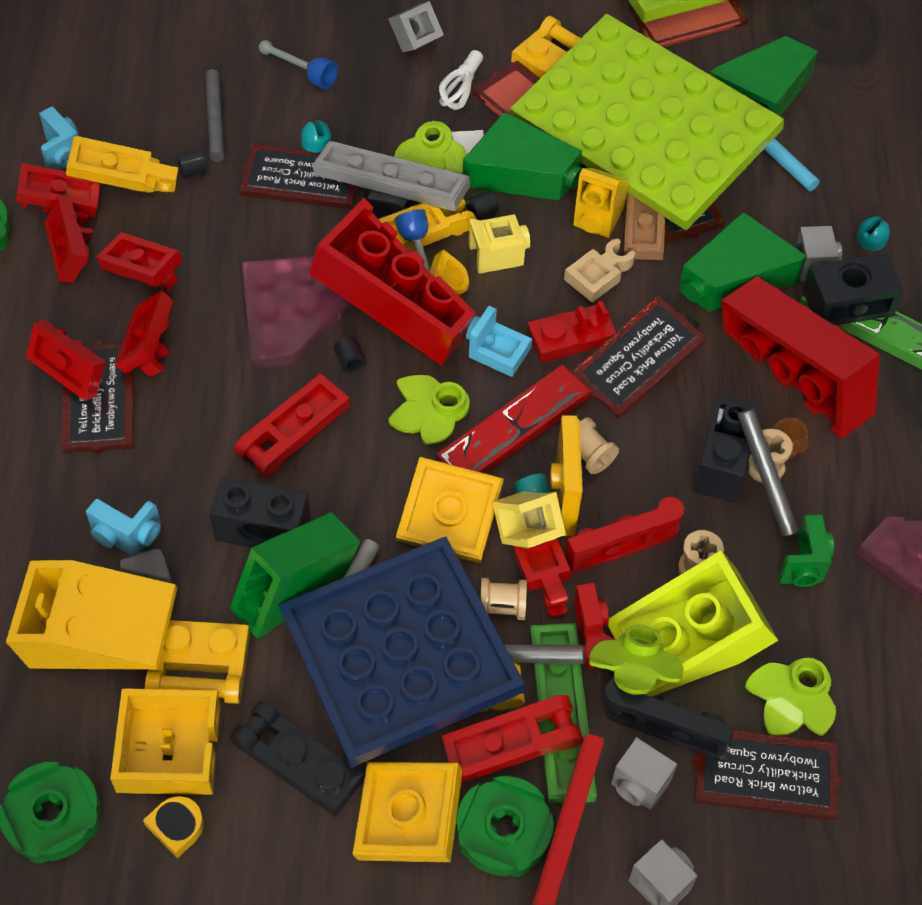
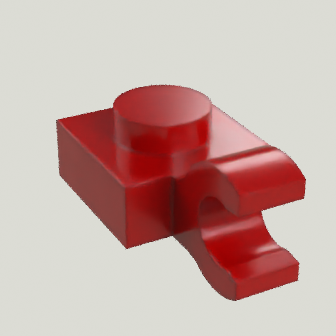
M558 538L530 548L514 546V557L523 580H527V591L541 588L544 604L550 619L567 614L568 611L564 603L568 602V597L561 582L570 580L571 570Z
M590 583L576 585L573 609L581 645L585 646V665L588 669H593L594 666L589 664V656L594 646L600 641L615 639L606 635L602 630L603 626L609 625L607 604L605 599H598L595 584Z

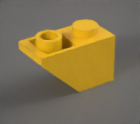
M582 168L579 174L573 226L584 229L589 233L610 238L626 205L629 180L595 168Z

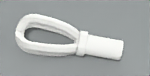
M477 50L471 51L465 62L442 80L439 86L441 95L439 103L442 106H448L453 110H459L464 107L470 94L474 73L483 60L481 52ZM457 76V78L446 89L447 85L451 82V80ZM460 81H463L459 90L449 98L448 96ZM461 96L459 102L454 103V101Z

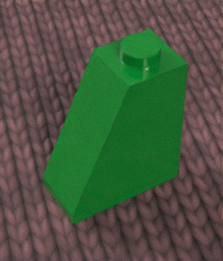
M784 36L715 67L710 75L778 116H781L810 80L818 51Z
M504 112L465 156L462 174L470 176L469 189L490 190L492 192L560 200L569 189H575L578 186L579 174L582 170V150Z
M743 212L683 265L678 290L690 302L697 303L706 311L711 312L722 308V299L756 276L778 289L794 285L799 280L806 255Z
M331 512L252 547L229 609L244 625H249L250 632L257 639L265 636L284 621L280 613L279 604L333 583L347 572L360 544V540Z

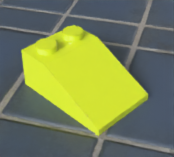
M722 551L717 552L609 618L608 625L615 640H618L625 633V630L632 625H645L655 629L661 635L664 651L678 658L683 666L681 681L668 682L657 679L654 688L644 694L650 697L738 665L779 641L739 571Z

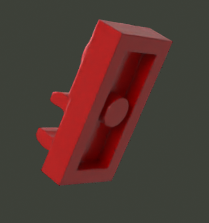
M21 163L16 202H20L22 208H27L28 204L43 206L42 211L48 212L58 195L71 197L74 211H83L89 216L95 217L100 183L66 176V171Z
M58 195L44 221L58 281L74 283L81 269L85 268L88 264L89 247L85 243H88L93 230L84 228L89 215L83 211H74L71 197Z
M120 232L95 257L101 269L147 283L151 288L161 285L165 293H169L178 283V279L173 271L183 261L179 251L123 232Z
M163 291L158 292L134 308L115 366L125 374L140 366L145 374L151 377L164 371V366L158 361L168 356L169 350L158 341L160 335L167 329L170 323L168 316L174 300Z
M603 301L597 302V305L586 308L581 306L572 312H564L527 322L526 332L528 337L532 338V345L540 363L616 343L617 332Z
M46 320L35 322L25 358L84 401L96 397L106 361L84 347L82 341H74L68 337L65 329H57Z

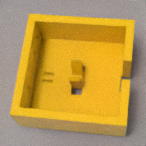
M122 689L110 778L116 793L213 795L216 755L213 743L209 742H218L221 704L217 690ZM164 755H172L173 758L172 760H164Z

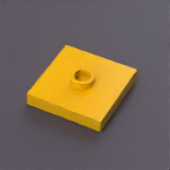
M562 416L556 463H551L550 486L551 489H557V498L566 533L564 536H573L576 533L583 492L580 421L577 419V416Z
M419 457L396 534V542L420 547L446 536L458 558L481 564L495 515L492 502L499 500L504 478Z
M367 762L352 855L360 861L451 863L463 772L459 763Z

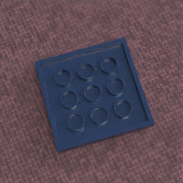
M446 536L279 604L283 620L351 768L525 692V683Z

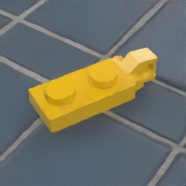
M75 136L73 137L68 158L66 176L141 192H154V190L174 192L178 177V167L159 164L160 160L151 157V152Z

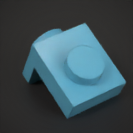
M51 106L39 113L45 137L48 141L41 146V151L46 168L63 171L67 167L73 137L79 136V133L69 117L63 118Z
M488 306L481 318L478 316L474 317L468 327L466 339L470 340L469 358L513 377L531 349L532 338L497 323V309Z
M97 498L86 510L93 538L107 548L115 546L129 555L138 554L144 546H150L156 540L161 529L157 506L150 501L143 505L133 519Z

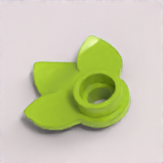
M430 121L418 128L415 137L402 142L395 151L394 157L462 174L463 159L467 153L462 145L453 141L452 132L446 124L439 121ZM432 135H439V138L435 141L427 140Z
M429 375L403 377L397 380V386L407 401L389 417V424L403 433L413 434L421 432V438L425 445L442 442L453 433L455 422L464 418L468 413L470 407L469 396L460 385L453 382L440 384ZM452 403L454 406H444L443 404Z
M632 625L628 627L618 640L600 641L594 646L589 656V664L591 666L614 671V681L617 686L632 695L648 693L654 688L657 679L668 682H680L683 675V666L679 659L664 651L659 632L645 625Z
M802 658L795 660L789 666L780 663H768L753 672L746 682V690L767 701L764 706L763 721L767 732L771 735H789L805 724L808 729L823 736L835 721L836 706L828 694L831 687V677L826 666L817 659ZM803 677L810 679L814 687L803 685L799 679Z

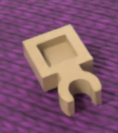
M618 238L613 239L606 245L604 254L600 255L592 249L565 269L564 280L593 303L620 282L621 272L627 271L633 266L635 252L632 250L625 256L616 255L619 252L621 241Z

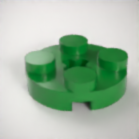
M42 762L23 770L13 778L7 787L9 792L4 798L3 806L0 803V827L5 838L16 852L26 856L33 863L42 864L47 861H56L71 856L86 845L89 839L93 838L99 831L100 800L91 779L82 770L76 767L72 769L68 766H60L59 762ZM51 801L54 806L63 804V809L58 813L56 819L52 821L37 819L43 813L42 805Z
M512 776L495 777L492 782H486L480 787L477 784L471 788L463 797L457 812L456 832L460 852L475 867L492 875L521 877L529 873L531 868L538 864L548 852L554 831L552 812L550 814L549 807L544 802L545 797L528 781ZM505 815L512 817V826L518 830L514 834L498 835L497 828L492 826L491 822L493 820L502 821Z

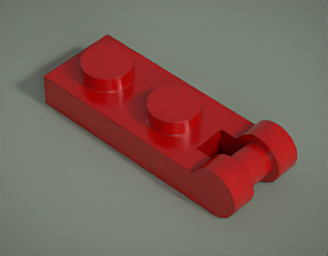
M320 373L245 433L237 441L234 451L243 460H251L255 464L254 469L261 476L269 478L279 470L281 464L350 408V398ZM269 440L274 445L266 451L261 445Z
M666 497L659 502L658 509L637 516L632 514L624 515L612 524L598 529L586 528L580 530L567 541L565 558L571 570V575L672 541L677 537L680 529V522L684 514L683 503L677 498Z
M557 695L442 735L449 763H459L463 769L461 784L557 750H569L582 744L583 736L580 727L573 724L570 715L573 712L570 697L568 695ZM552 720L555 730L542 734L539 723Z

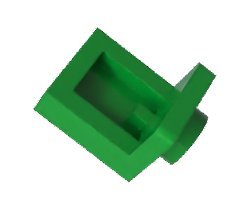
M805 515L796 537L800 555H788L785 557L779 572L780 584L809 587L823 582L832 562L834 539L831 531L825 530L823 515Z

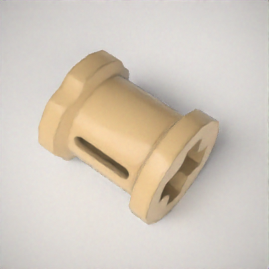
M585 418L580 421L581 458L586 462L585 468L590 474H597L614 461L619 453V448L614 442L608 443L595 430L596 424L591 418Z
M777 429L763 430V434L781 479L786 469L784 462L789 459L793 444L786 433ZM751 454L747 463L749 467L748 472L753 479L762 483L753 455Z
M697 530L690 533L685 539L683 546L684 554L679 560V574H683L719 551L724 552L721 539L713 532L707 530ZM703 541V542H704L703 549H700V548H699L700 542Z
M481 578L480 601L487 614L516 615L517 620H525L527 580H519L518 584L491 583L489 578Z

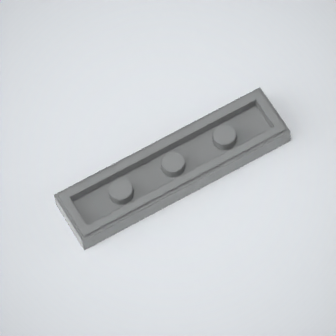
M330 140L313 163L314 175L451 211L457 209L470 187V176Z

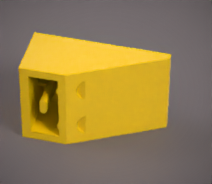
M74 560L30 561L6 643L29 669L158 670L177 586L172 583Z

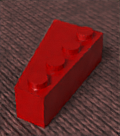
M363 198L317 245L309 275L442 366L464 341L475 312L440 276L434 277L423 266L425 260L415 250L410 252L396 238L398 232L387 221L382 223L372 213L374 207Z
M757 276L722 299V330L755 361L760 363L765 359L769 363L775 379L783 387L787 388L792 384L805 396L807 400H805L804 406L816 416L822 412L834 424L830 430L839 439H843L876 414L880 354L875 352L870 346L856 340L842 331L837 325L831 324L812 312L807 306L801 305L782 293L777 287L771 286Z

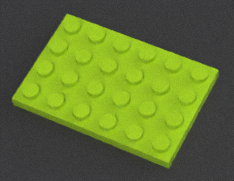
M607 13L510 108L511 116L582 150L581 163L588 168H595L628 179V194L686 231L784 128V119Z

